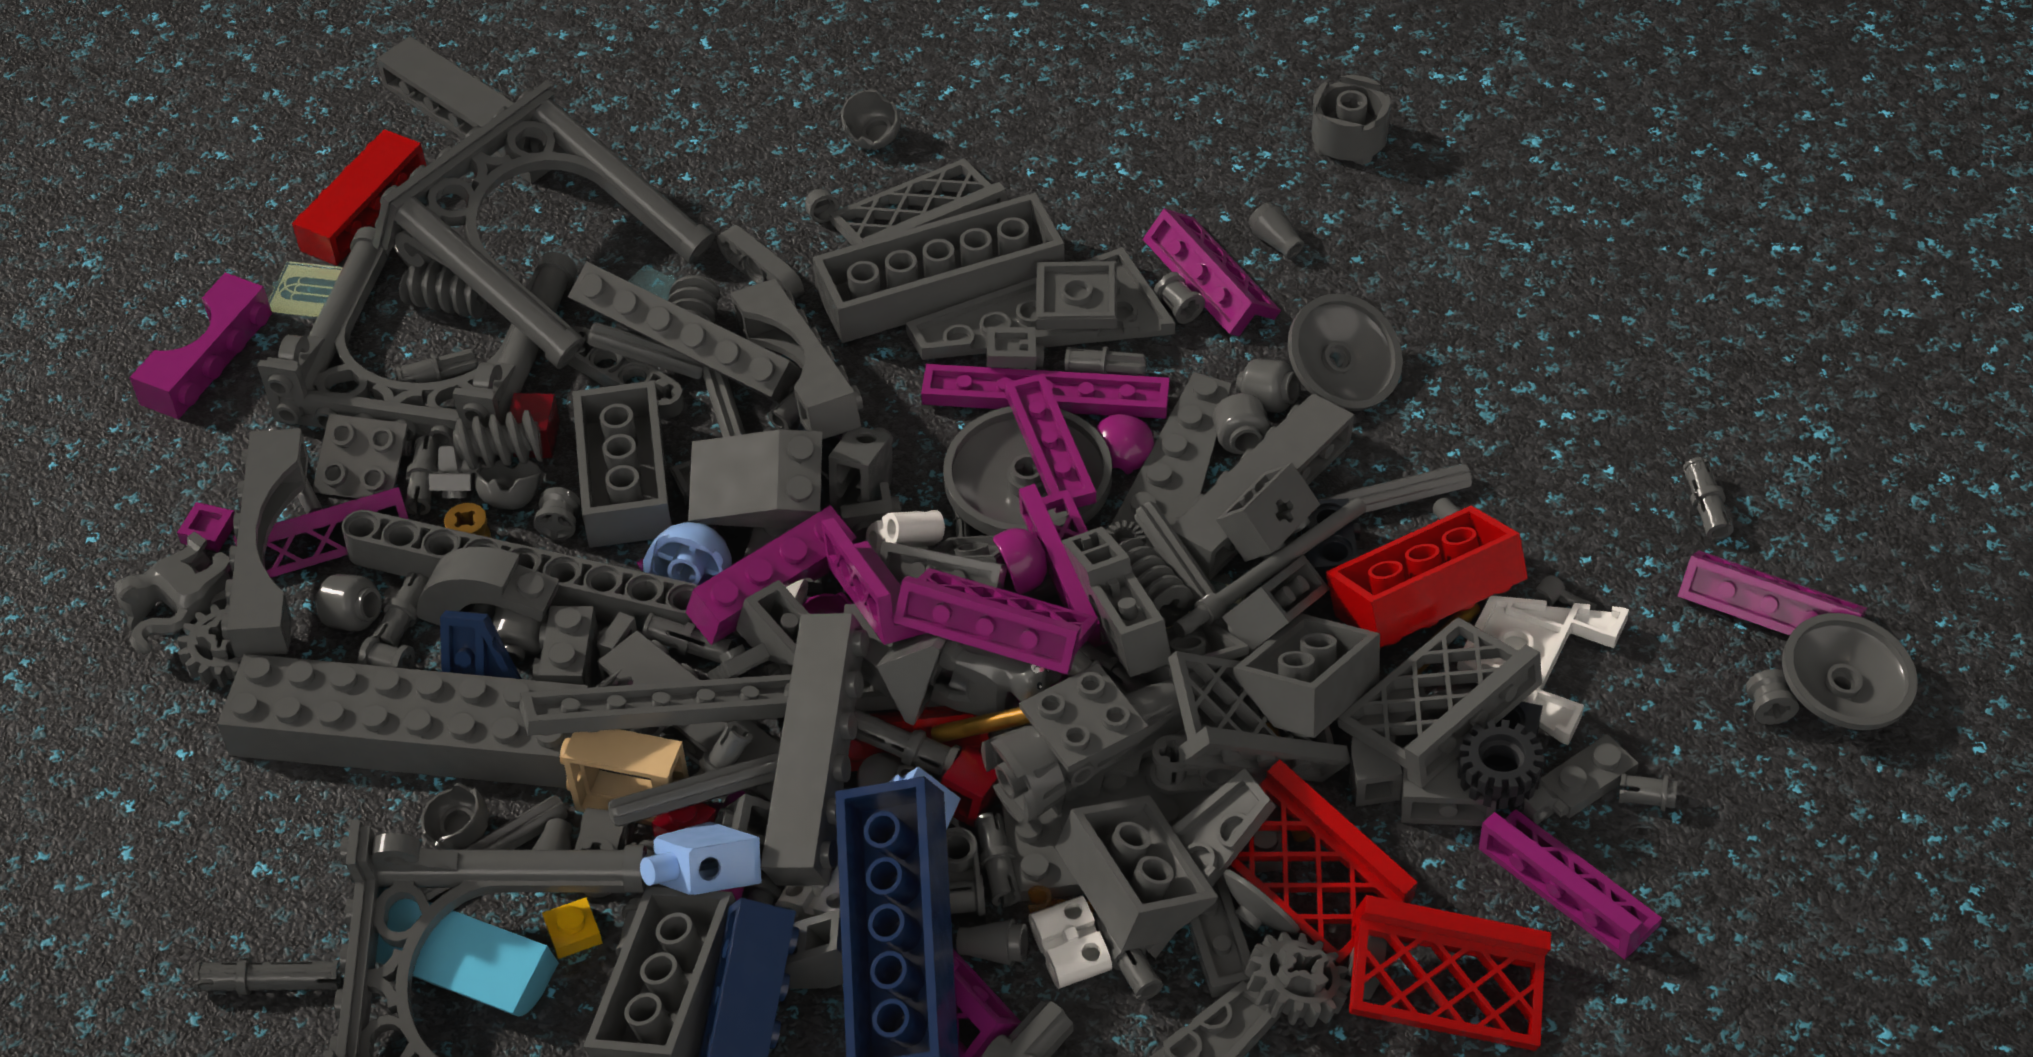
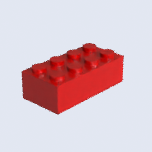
M1472 505L1326 571L1335 617L1349 626L1380 633V648L1396 644L1404 636L1422 628L1432 627L1439 620L1458 611L1468 610L1477 602L1494 594L1507 592L1513 585L1528 579L1520 533Z

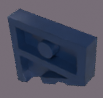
M445 610L440 616L441 672L522 679L489 614Z

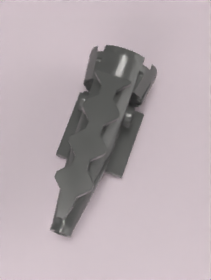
M1098 663L1020 702L1019 708L1032 726L1028 725L982 742L981 755L986 772L995 768L999 783L994 785L993 788L1003 806L1016 821L1020 823L1025 820V824L1029 823L1051 807L1059 816L1062 813L1066 798L1074 794L1090 797L1100 795L1104 779L1113 774L1129 777L1137 776L1143 759L1152 755V747L1160 737L1169 734H1186L1173 678L1123 694ZM1195 671L1189 672V678L1202 689L1206 684ZM1199 715L1200 723L1202 725V718ZM1168 747L1167 749L1168 757H1171L1172 747Z

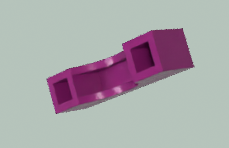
M225 272L202 297L210 322L206 332L199 339L182 348L166 351L154 350L129 377L139 405L179 420L188 408L196 403L199 396L212 381L220 376L223 369L235 355L244 349L246 343L259 328L267 323L272 315V311L264 286Z
M831 505L693 589L685 613L711 646L736 631L743 603L747 597L778 580L787 587L805 578H811L813 581H816L831 571L827 563L821 521L834 518L851 542L855 543L857 537Z

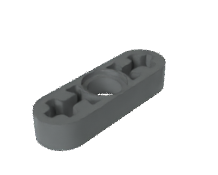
M733 225L717 236V244L723 256L753 282L759 284L775 278L784 292L788 290L791 292L794 300L804 294L803 283L794 269L740 226Z

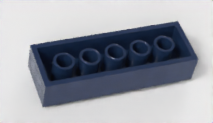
M925 776L835 791L846 1057H959L944 792Z

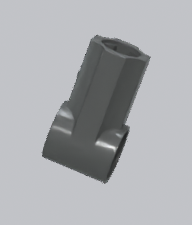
M1041 1001L1009 1036L1005 1034L997 1036L987 1047L982 1057H1051L1074 1031L1073 1022L1067 1017L1064 1010L1052 1001L1046 1003Z

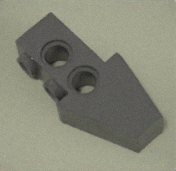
M1103 527L1062 540L1061 542L1085 594L1100 622V640L1102 643H1109L1129 677L1149 673L1156 668L1169 664L1168 657L1171 656L1164 619L1132 572L1130 557Z

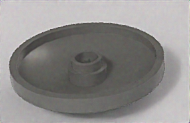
M1011 407L1000 408L976 418L955 436L947 449L943 465L944 487L949 503L959 517L976 530L987 535H997L1010 528L1028 530L1020 513L1019 489L1035 484L1041 498L1048 496ZM1060 409L1096 490L1095 504L1077 508L1084 524H1086L1101 510L1109 496L1112 484L1111 455L1103 437L1092 425L1079 416ZM1054 509L1048 510L1053 523L1063 527L1068 517L1067 512L1055 513Z

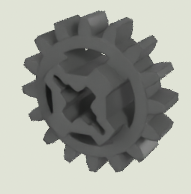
M212 604L210 606V614L204 615L201 612H196L197 623H185L183 625L186 636L177 638L180 647L178 654L183 667L187 668L188 674L192 679L200 676L202 684L205 686L210 684L213 679H217L220 688L226 686L228 679L235 678L242 657H235L230 640H224L222 635L221 618L222 614L229 613V605L227 604L225 609L219 610L216 604Z
M1282 931L1278 941L1273 936L1267 935L1262 945L1258 943L1255 945L1244 975L1250 977L1246 986L1247 990L1260 993L1256 1000L1257 1005L1269 1004L1273 1007L1271 1011L1272 1017L1276 1018L1281 1013L1288 1015L1290 1025H1295L1298 1018H1303L1308 1027H1314L1318 1018L1327 1024L1334 1013L1339 1014L1347 999L1346 995L1351 987V983L1344 980L1348 969L1344 966L1335 965L1339 955L1336 952L1325 954L1322 951L1324 944L1322 941L1319 940L1314 945L1307 943L1306 935L1300 933L1297 940H1292L1286 931Z

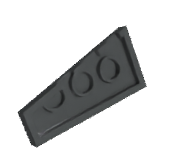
M1244 768L1171 828L1210 886L1213 887L1276 806ZM1176 933L1164 942L1146 946L1145 949L1156 959Z

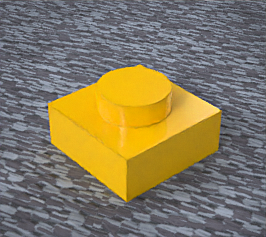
M587 897L542 913L558 959L603 944Z

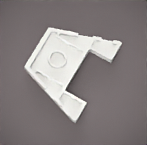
M1490 596L1475 627L1516 650H1520L1527 644L1540 652L1542 685L1525 698L1523 702L1542 705L1539 727L1561 743L1569 745L1582 717L1584 705L1546 692L1543 688L1569 634L1614 648L1627 622L1629 609L1612 606V612L1590 610V604L1574 603L1572 608L1547 606L1546 600ZM1467 640L1464 648L1474 647V643ZM1501 658L1481 659L1482 669L1499 668L1506 661ZM1476 660L1458 661L1457 669L1459 671L1476 670Z

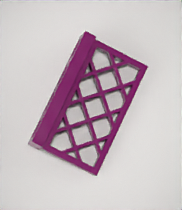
M928 568L918 578L906 576L902 580L893 623L1068 674L1072 669L1075 654L1095 631L1098 617Z

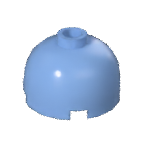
M686 522L668 527L654 539L643 559V571L645 573L690 582L698 586L732 566V557L725 540L714 529L694 522Z

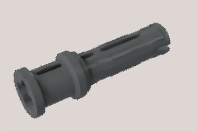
M855 709L857 718L856 739L900 757V762L904 765L919 766L921 769L939 776V782H941L943 775L960 755L962 747L959 745L947 746L927 737L926 731L922 729H915L913 732H909L878 717Z

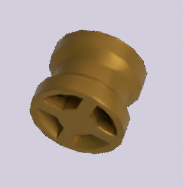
M462 503L454 506L446 513L444 518L446 528L492 538L487 526L485 510L481 506L474 503Z

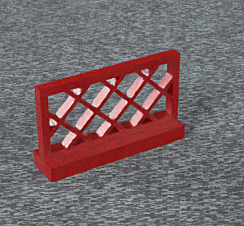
M1279 759L1267 771L1266 778L1259 786L1280 807L1281 821H1265L1258 831H1281L1282 852H1254L1253 836L1248 842L1249 852H1240L1228 868L1249 881L1279 905L1300 927L1298 933L1305 934L1307 941L1311 945L1320 940L1324 943L1322 951L1325 954L1336 952L1339 956L1335 965L1342 966L1349 959L1355 945L1356 931L1352 930L1353 912L1356 909V892H1374L1380 898L1410 903L1415 897L1418 882ZM1286 813L1295 821H1287ZM1287 831H1307L1314 838L1315 852H1288ZM1320 844L1329 852H1321ZM1240 861H1249V869ZM1255 861H1282L1283 883H1263L1255 875ZM1288 861H1315L1316 883H1288ZM1321 861H1340L1349 869V883H1322ZM1355 875H1356L1363 883H1355ZM1316 892L1317 914H1297L1289 907V893ZM1322 892H1349L1350 914H1323ZM1275 893H1283V900ZM1309 924H1317L1318 932ZM1323 924H1351V940L1340 951L1336 950L1324 939Z
M1371 895L1364 897L1354 910L1352 918V930L1356 931L1349 1014L1533 1051L1540 1047L1545 956L1551 950V932ZM1368 935L1384 938L1396 954L1382 964H1379L1367 949ZM1402 942L1409 943V945L1405 947ZM1418 946L1431 948L1442 964L1426 974L1410 952ZM1449 952H1453V953H1456V954H1454L1453 956H1451V955L1449 954ZM1464 955L1477 957L1488 971L1486 975L1475 983L1469 979L1456 962ZM1400 959L1418 980L1403 992L1385 971V969ZM1495 961L1502 962V963L1499 964V965H1497V964L1495 963ZM1511 964L1531 968L1530 986L1521 992L1516 989L1502 971ZM1367 965L1371 972L1365 975ZM1446 968L1464 989V991L1450 1001L1446 999L1431 980ZM1374 977L1379 980L1393 998L1384 1005L1363 1002L1364 984ZM1491 978L1495 979L1511 999L1496 1011L1478 990L1480 986ZM1421 986H1423L1439 1007L1430 1015L1418 1013L1406 998ZM1528 994H1529V1004H1528V1002L1524 999V997H1526ZM1469 995L1486 1018L1478 1024L1465 1022L1453 1006ZM1398 1004L1401 1009L1393 1008V1006ZM1515 1005L1528 1020L1527 1034L1511 1031L1500 1015ZM1444 1013L1447 1018H1443V1017H1439V1016ZM1491 1023L1493 1027H1488L1486 1025Z

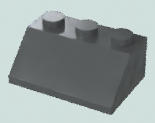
M1300 613L1234 667V677L1274 727L1290 731L1298 737L1315 738L1379 682L1380 633Z
M1150 795L1071 809L1055 848L1121 952L1164 942L1215 904L1218 898L1217 894Z

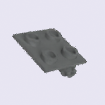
M329 414L313 484L314 493L359 499L395 488L401 460L404 456L410 457L412 453V441L406 440L409 424Z

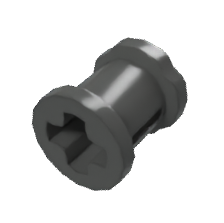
M1170 272L1164 275L1154 287L1153 292L1160 302L1166 304L1173 311L1174 319L1180 324L1193 321L1203 311L1205 306L1204 297L1196 291L1192 292L1185 285V279L1178 272Z
M367 637L360 647L357 664L413 669L415 651L413 647L408 645H402L398 648L381 643L379 638Z

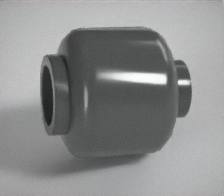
M1257 358L1251 360L1245 367V370L1238 374L1236 390L1237 393L1251 394L1259 398L1267 413L1278 414L1285 412L1290 405L1295 404L1300 393V381L1288 362Z
M1238 393L1230 395L1221 400L1213 412V424L1218 442L1224 450L1232 454L1243 455L1249 448L1254 449L1264 439L1267 431L1270 429L1264 405L1259 398L1251 394Z
M335 574L329 576L321 584L315 596V607L320 621L326 627L359 632L367 629L379 616L382 599L375 584L369 578L357 575Z
M496 606L492 622L513 662H523L525 657H533L542 652L539 644V630L542 623H547L548 612H546L541 622Z

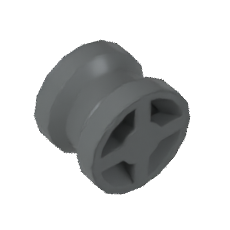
M552 487L544 490L538 503L540 510L537 511L534 519L535 529L541 535L550 539L563 540L570 538L576 530L577 521L575 517L580 512L581 499L571 490L562 487Z
M1764 670L1752 676L1746 683L1747 695L1750 700L1755 702L1752 710L1758 722L1767 725L1780 724L1794 717L1799 711L1798 700L1790 692L1791 689L1785 679L1783 670Z

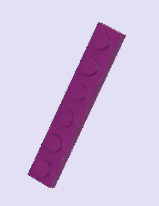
M926 364L921 391L922 405L1000 409L1010 406L1005 395L1006 382L1044 373L1058 406L1062 410L1074 414L1108 416L1124 414L1133 417L1166 419L1170 378Z

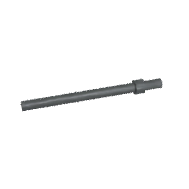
M1359 498L1353 499L1218 593H1208L1195 603L1192 611L1173 623V630L1176 635L1184 638L1204 623L1210 625L1224 616L1227 607L1365 513V503Z

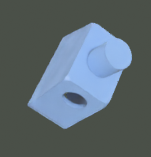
M706 822L662 834L654 840V855L644 857L641 860V876L643 881L649 886L660 884L688 895L762 883L760 838L714 822Z

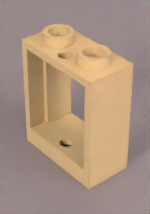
M621 729L601 730L598 732H574L571 738H565L560 750V763L564 765L567 775L566 788L568 791H571L576 811L585 812L587 808L608 810V803L612 799L689 778L682 741ZM599 769H604V770H609V771H614V772H619V773H624V774H629V775H635V776L650 778L651 780L642 779V778H637V777H632V776H627V775H622V774H617V773H612V772H607V771H602V770H599ZM657 816L635 823L652 826V822Z

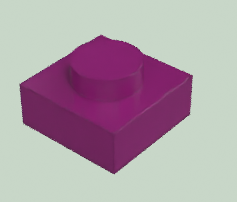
M196 502L177 532L181 544L187 545V537L196 532L207 540L208 545L204 549L219 552L234 528V510Z

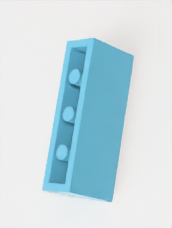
M402 899L395 902L388 913V929L402 932L411 928L422 915L418 903L411 899ZM452 910L438 923L425 941L417 958L413 977L519 1017L527 1014L539 1001L559 962L545 944ZM379 934L376 963L385 964L392 956L394 948L402 950L403 947L399 948L389 945L383 941Z

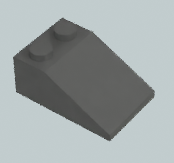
M778 429L692 441L688 522L704 525L792 529L820 512L822 432Z

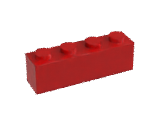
M386 129L372 142L368 143L366 148L343 169L341 174L327 188L322 190L320 195L292 223L300 252L338 266L351 252L350 244L357 230L362 227H375V222L379 217L381 208L380 199L384 192L393 185L400 186L407 181L412 172L419 166H427L421 143Z

